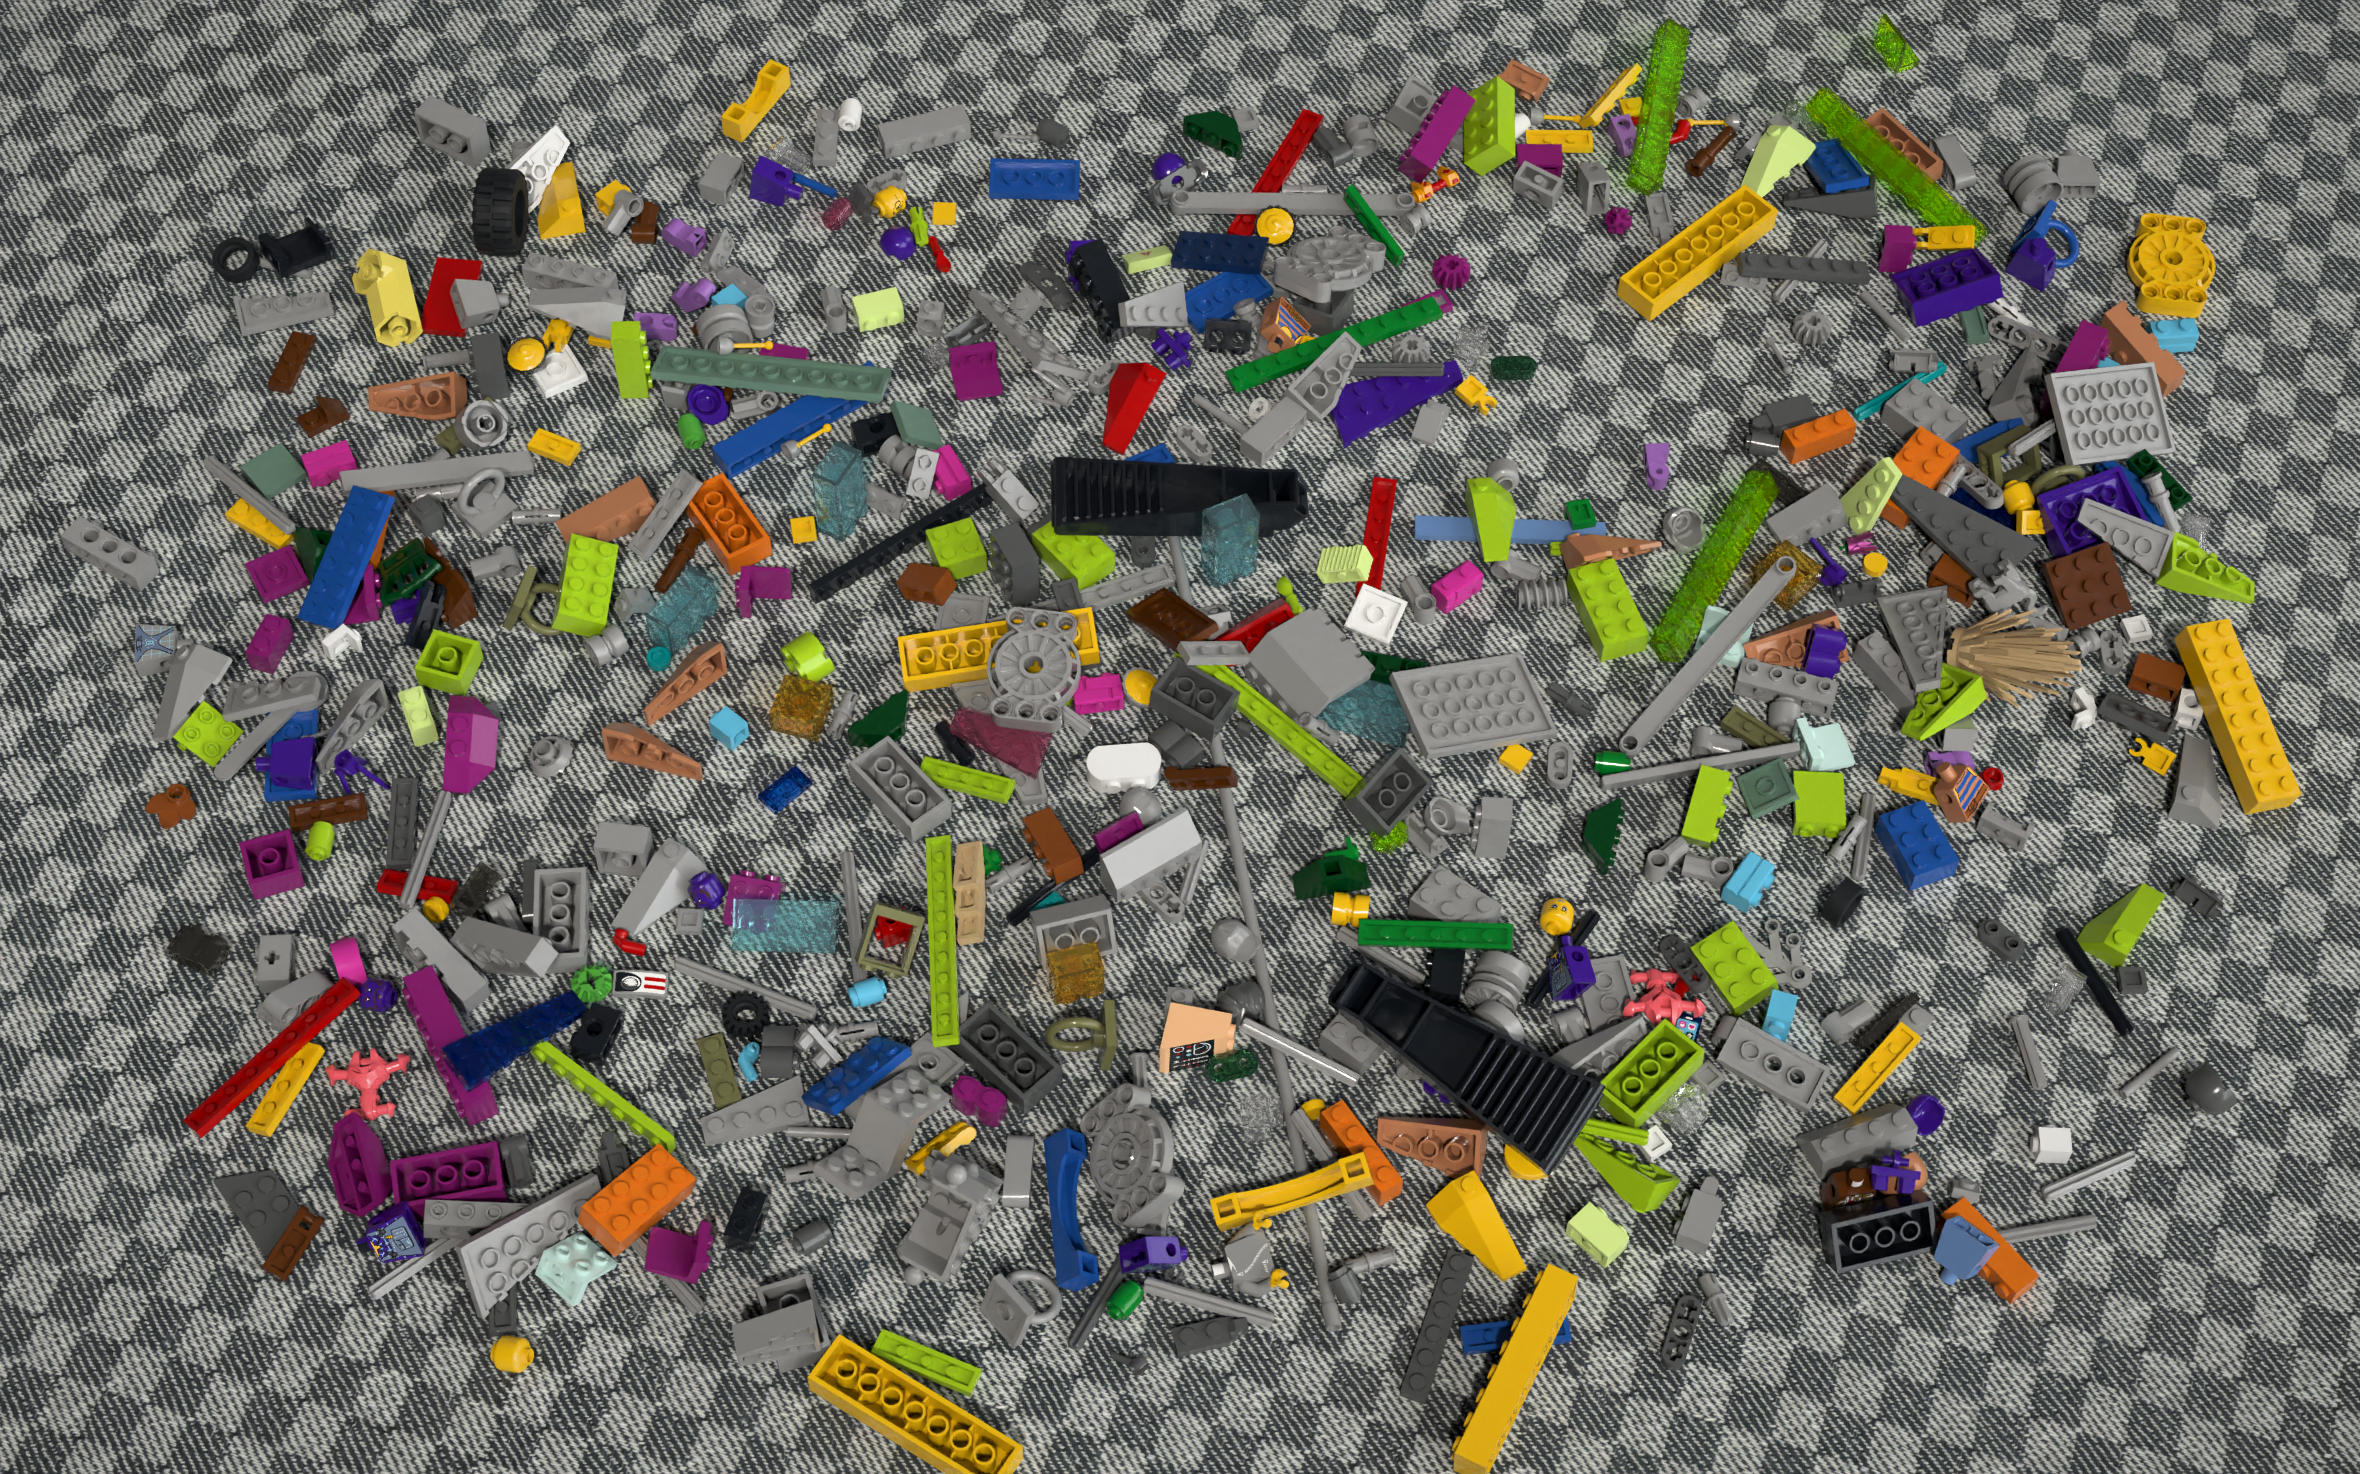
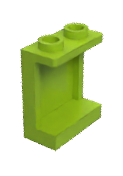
M1793 771L1791 780L1799 799L1793 802L1794 825L1792 834L1803 837L1825 836L1827 838H1836L1839 832L1844 831L1846 827L1843 773Z

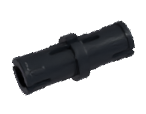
M941 721L935 726L934 732L945 744V749L957 758L961 766L966 767L974 761L975 756L965 746L963 738L951 729L947 721Z

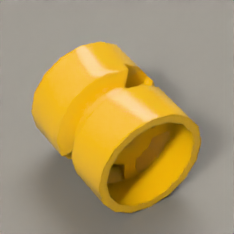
M1335 891L1331 924L1345 926L1349 922L1352 927L1359 928V919H1368L1370 896L1356 894L1352 898L1349 893Z

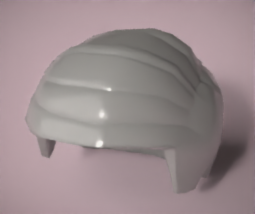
M1136 787L1130 789L1122 796L1119 815L1122 818L1132 811L1137 812L1143 827H1149L1160 819L1162 807L1158 798L1146 788Z

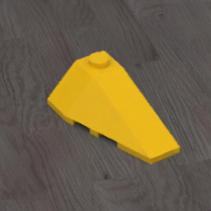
M1474 1170L1451 1181L1426 1204L1428 1212L1439 1229L1456 1239L1458 1245L1464 1250L1468 1249L1479 1259V1262L1504 1282L1526 1271L1527 1268L1489 1193Z

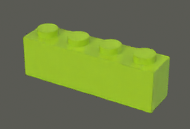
M615 321L611 323V346L621 399L649 398V390L654 388V379H651V375H649L651 374V360H649V347L646 345V331H642L640 321Z

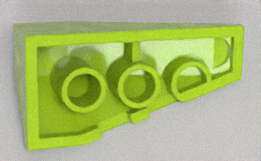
M1490 477L1467 479L1465 503L1483 561L1508 560L1516 516V506L1512 494Z
M1942 662L1940 688L1923 691L1918 694L1916 698L1917 704L1914 709L1910 710L1900 730L1901 734L1922 741L1971 714L1987 698L1981 676Z
M2142 883L2087 923L2077 938L2078 943L2084 951L2116 969L2122 967L2166 895Z
M1580 1132L1574 1141L1575 1146L1623 1200L1630 1203V1207L1637 1212L1645 1213L1657 1210L1680 1183V1178L1653 1163H1650V1166L1635 1161L1636 1155L1630 1152L1613 1151L1614 1146L1591 1134Z

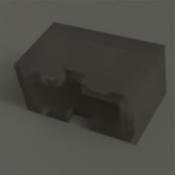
M480 861L450 902L449 911L463 920L467 916L474 918L497 886L501 875Z

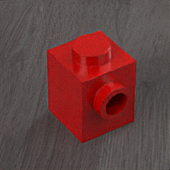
M877 915L873 933L877 941L881 940L884 949L907 942L912 925Z

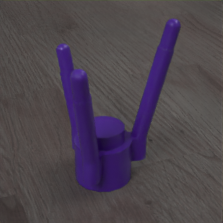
M1811 537L1810 542L1829 563L1822 572L1825 576L1822 577L1801 566H1798L1797 570L1822 582L1826 587L1830 584L1837 587L1838 584L1845 580L1848 572L1837 564L1825 549Z
M348 749L340 752L335 757L334 764L337 768L334 770V773L339 777L346 794H350L351 791L344 775H355L358 771L384 789L390 790L388 784L362 766L367 765L366 760L352 754Z

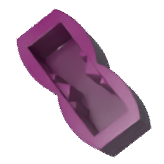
M961 1075L951 1089L952 1105L954 1108L965 1115L976 1116L981 1123L987 1126L998 1127L1007 1113L1006 1097L1003 1093L991 1087H983L978 1080L972 1077Z

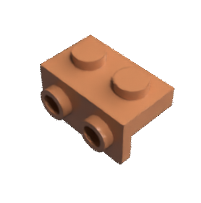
M1511 59L1503 74L1498 73L1497 75L1512 86L1515 92L1518 93V96L1527 102L1532 100L1537 103L1550 82L1549 77Z

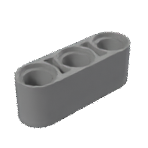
M1950 134L1930 139L1929 149L1943 161L1942 175L1949 188L1955 191L1975 186V171L1956 137Z
M315 970L270 993L263 1002V1009L280 1024H288L307 1010L334 983L319 970Z
M1008 1135L1002 1207H1030L1035 1136Z

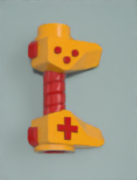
M1440 166L1436 172L1440 180L1432 184L1429 181L1410 182L1412 188L1411 195L1414 197L1415 203H1422L1430 199L1434 192L1446 186L1451 188L1459 183L1458 174L1454 170Z

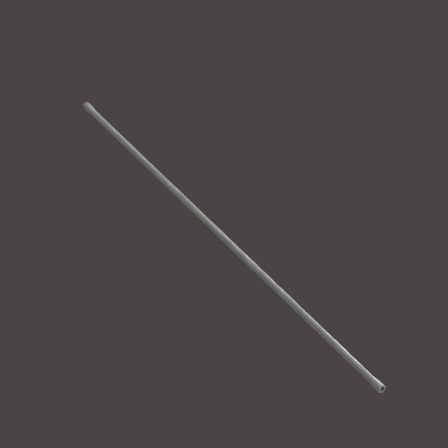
M1167 536L1179 596L1194 607L1180 536ZM1219 732L1212 743L1209 742L1214 768L1226 766ZM1219 788L1245 924L1261 942L1258 951L1252 958L1258 986L1265 995L1266 1007L1263 1013L1266 1027L1281 1034L1231 788ZM1270 1046L1296 1177L1299 1178L1309 1174L1302 1135L1290 1119V1115L1296 1110L1286 1056L1285 1053ZM1316 1203L1303 1206L1322 1301L1326 1331L1332 1332L1341 1329L1342 1324L1334 1292L1328 1283L1327 1273L1329 1272Z

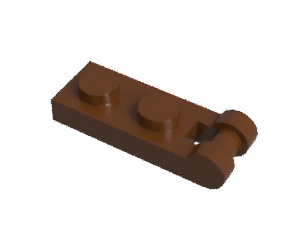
M1170 766L1164 772L1169 785L1175 791L1238 787V777L1233 768L1228 766H1217L1216 768L1194 767L1188 770H1178L1175 766Z
M301 1205L261 1267L262 1270L283 1283L325 1220L319 1214L315 1216L308 1211L309 1208ZM301 1221L310 1225L308 1231L299 1226Z

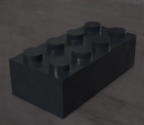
M1102 238L1076 247L1068 265L1069 271L1073 277H1076L1079 283V292L1083 298H1086L1089 304L1088 311L1090 316L1095 318L1098 323L1097 329L1102 339L1105 338L1106 343L1110 344L1132 335L1136 327L1120 326L1118 303L1129 300L1130 297Z
M1920 1189L1913 1191L1911 1195L1898 1194L1819 1213L1825 1261L1837 1274L1936 1251L1938 1245L1933 1200Z

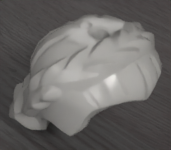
M1680 506L1672 509L1664 516L1662 532L1680 555H1685L1694 548H1700L1707 543L1706 527L1703 524V519L1694 509Z

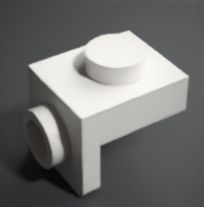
M342 624L334 632L328 633L324 640L321 641L324 653L330 660H333L349 646L359 653L363 651L361 635L353 628L350 630L345 624Z
M2083 687L2074 690L2069 703L2077 713L2071 724L2073 731L2079 728L2085 729L2090 727L2095 722L2098 711L2093 697L2087 694Z

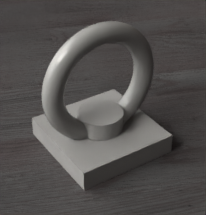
M494 467L484 468L472 475L461 488L457 501L451 505L452 511L482 539L512 518V510L517 511L519 507L503 493L505 486L504 474L501 470ZM485 478H495V484L491 482L489 479H487L483 483L478 485L476 488H474L480 481H482Z
M1018 1270L1006 1277L999 1273L992 1278L979 1311L1005 1340L1015 1348L1022 1344L1030 1324L1047 1323L1059 1314L1062 1307V1296L1057 1285L1040 1272ZM1024 1280L1040 1284L1050 1294V1308L1043 1313L1035 1314L1036 1311L1012 1285Z

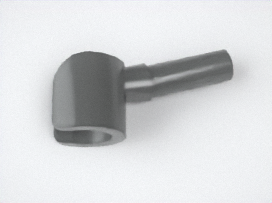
M1243 714L1242 719L1238 721L1236 733L1248 738L1253 725L1248 723L1249 718Z
M1175 1268L1167 1269L1165 1271L1166 1282L1179 1284L1184 1280V1272H1180L1177 1278L1173 1280L1172 1273L1175 1271ZM1159 1296L1156 1299V1301L1160 1304H1162L1164 1300L1163 1297Z
M1113 1351L1110 1354V1358L1125 1364L1137 1376L1141 1375L1149 1367L1147 1359L1140 1354L1134 1360Z

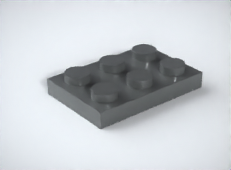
M2110 690L2097 711L2098 714L2102 715L2103 719L2125 725L2124 727L2127 730L2147 735L2149 740L2159 744H2167L2178 721Z

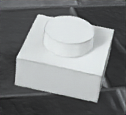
M2145 615L2121 619L2119 625L2128 644L2152 638L2153 632Z
M1657 1125L1647 1130L1649 1131V1140L1646 1146L1636 1144L1650 1162L1672 1148V1143Z

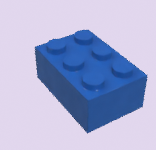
M1924 800L1879 815L1874 832L1909 891L1954 876L1960 860Z

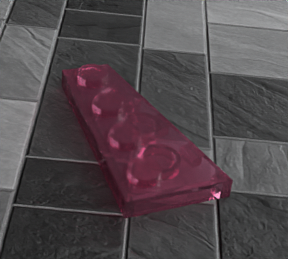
M962 708L957 709L950 725V733L1035 780L1052 741V734L1000 727L993 723L990 716Z

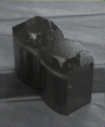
M182 925L166 948L170 959L210 977L216 975L230 954L227 941L219 935H207L196 925L191 927Z

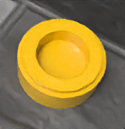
M1869 553L1864 558L1862 568L1867 575L1879 577L1885 573L1888 562L1880 553Z
M434 896L423 904V913L431 922L441 923L448 917L449 907L443 899Z
M1321 1099L1309 1100L1300 1107L1311 1121L1320 1118L1321 1112L1327 1109L1324 1101Z

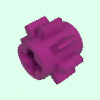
M1613 206V210H1609L1604 218V225L1609 226L1607 231L1612 234L1623 235L1625 231L1629 230L1632 225V217L1627 215L1629 210Z

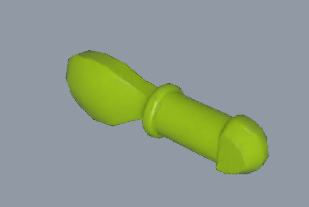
M1286 577L1279 578L1276 583L1277 591L1286 596V602L1289 603L1293 615L1297 616L1304 612L1303 607L1300 606L1296 594H1293V586L1289 579Z

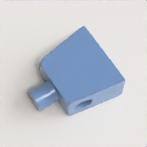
M1959 1215L1946 1220L1934 1254V1259L1945 1267L1940 1275V1279L1949 1285H1954L1958 1277L1962 1280L1974 1277L2000 1245Z

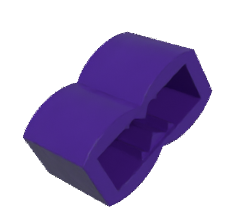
M1813 623L1802 660L1801 670L1810 675L1833 679L1834 674H1838L1840 670L1841 660L1838 659L1841 650L1844 651L1847 643L1844 631L1839 628Z

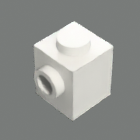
M2053 1125L2038 1127L2035 1135L2030 1138V1151L2034 1152L2035 1162L2067 1164L2072 1154L2070 1128H2056Z

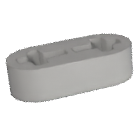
M900 169L890 170L869 180L867 191L874 200V195L889 185L904 190L907 186V175Z
M1111 359L1091 373L1088 377L1089 391L1096 395L1106 393L1109 390L1110 380L1119 364L1124 362L1120 359Z
M1183 425L1177 429V444L1195 462L1206 463L1211 459L1212 445L1195 427Z
M2107 630L2102 632L2099 637L2101 640V648L2098 650L2099 664L2104 673L2116 675L2121 671L2124 664L2122 639L2117 632ZM2106 640H2110V643L2113 644L2112 648H2109V642ZM2110 657H2112L2113 664L2116 665H2112V663L2108 661Z

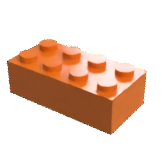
M1920 426L1892 461L1903 475L1936 490L1939 486V481L1945 478L1952 465L1957 463L1960 450ZM1890 498L1880 514L1881 517L1902 530L1912 520Z
M723 472L702 482L703 484L686 506L684 512L697 530L704 535V540L729 575L732 576L740 572L741 566H751L771 556L770 537Z
M658 1143L581 1207L577 1222L614 1257H617L690 1196L696 1178Z

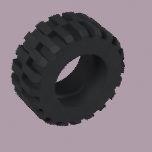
M487 167L479 172V177L476 179V187H474L472 230L475 247L483 255L515 257L523 250L528 229L529 200L527 181L525 180V175L518 169Z

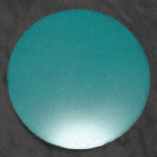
M654 647L646 655L647 665L653 671H664L671 665V654L665 647Z

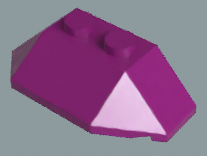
M450 695L443 775V791L469 794L474 787L495 770L499 719L476 697Z
M351 1112L333 1125L332 1132L334 1136L330 1145L328 1166L340 1209L358 1217H364L383 1203L392 1189V1179L381 1140L356 1112Z

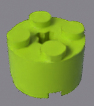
M808 630L779 649L782 656L786 659L783 661L790 673L795 671L798 674L797 680L805 690L835 671L830 657L826 659L823 652L825 651L824 647L813 633L808 632Z

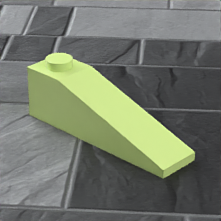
M1770 125L1758 142L1740 188L1743 185H1747L1759 196H1765L1774 188V183L1778 179L1786 178L1790 175V169L1795 165L1801 166L1806 162L1815 150V144L1790 126Z

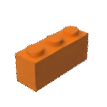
M1843 409L1785 430L1780 449L1789 463L1793 465L1852 443L1857 425L1847 410Z

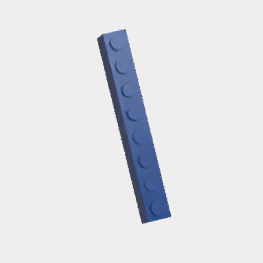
M871 361L863 364V366L875 367ZM813 395L800 397L790 405L778 409L775 413L758 420L748 428L739 430L735 435L726 440L719 441L712 447L713 460L730 480L781 452L782 443L788 440L799 442L822 429L824 424H831L869 402L832 397L823 398Z

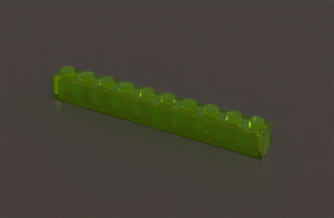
M1669 18L1655 32L1627 179V185L1648 197L1655 190L1658 191L1664 183L1663 174L1667 167L1666 157L1670 151L1668 146L1673 135L1671 130L1676 118L1674 113L1678 106L1677 97L1681 90L1680 81L1684 74L1683 64L1687 58L1685 53L1689 45V30Z
M1821 87L1807 104L1805 109L1809 112L1808 116L1816 123L1821 122L1825 126L1824 130L1830 136L1839 138L1842 141L1840 144L1843 148L1850 152L1853 151L1858 155L1856 158L1860 163L1865 166L1869 165L1874 169L1873 174L1880 180L1885 179L1890 184L1889 188L1898 195L1901 193L1906 198L1905 202L1911 208L1919 209L1923 213L1921 216L1927 222L1934 223L1937 226H1975L1974 246L1976 248L1990 234V229L1829 87Z
M1749 471L1651 637L1649 643L1660 662L1681 663L1702 627L1707 606H1714L1780 492L1769 471Z

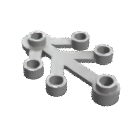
M1772 918L1768 919L1765 923V932L1769 936L1771 950L1748 935L1744 925L1735 923L1757 954L1762 957L1768 969L1778 968L1784 972L1774 975L1778 985L1789 984L1795 989H1804L1810 985L1812 972L1809 967L1802 964L1800 953L1801 937L1798 934L1790 933L1786 937V946L1790 949L1792 964H1790L1782 956L1779 938L1780 923L1778 920ZM1775 924L1777 929L1772 931L1768 929V926ZM1795 938L1798 940V943L1791 945L1789 940ZM1797 972H1801L1804 974V977L1797 979L1794 975Z

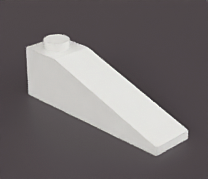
M556 125L505 167L506 169H518L525 175L529 200L528 213L540 204L543 198L542 195L547 185L550 184L551 177L570 144L569 140Z

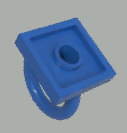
M2050 199L2026 220L2010 251L2016 254L2028 238L2033 240L2035 238H2044L2049 229L2053 228L2060 231L2069 242L2070 253L2068 257L2056 259L2055 268H2066L2071 266L2078 258L2079 243L2074 232L2066 224L2050 219L2058 205Z

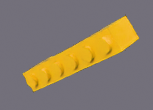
M1361 1152L1339 1159L1325 1168L1293 1180L1256 1190L1239 1193L1233 1192L1210 1199V1204L1219 1230L1223 1232L1253 1221V1215L1258 1210L1268 1212L1262 1218L1264 1219L1374 1185L1365 1154Z

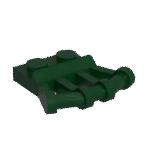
M418 537L378 563L383 578L380 592L382 605L388 607L393 605L394 601L404 597L408 599L412 596L413 591L422 588L424 581H428L436 572L439 573L443 569L437 561L427 555L424 544ZM423 564L428 565V567L422 573H420L419 567ZM411 573L413 580L407 584L405 577ZM397 583L399 589L393 591V586Z

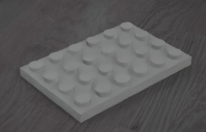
M2154 362L2050 373L2044 376L2066 465L2083 466L2128 460L2143 449H2146L2152 456L2176 452Z
M1520 652L1392 672L1389 677L1425 760L1555 738L1558 733Z

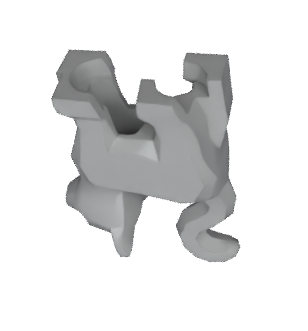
M2008 558L1997 564L2000 570H2004V573L1999 576H1991L1995 583L1992 587L1978 577L1968 583L1973 595L1976 598L1982 597L1986 609L1992 614L1998 611L1997 615L2012 609L2011 614L1999 620L2013 616L2014 609L2009 606L2026 597L2028 598L2025 604L2026 612L2034 610L2030 614L2031 616H2042L2048 610L2047 605L2037 608L2034 606L2038 597L2036 592L2028 587Z

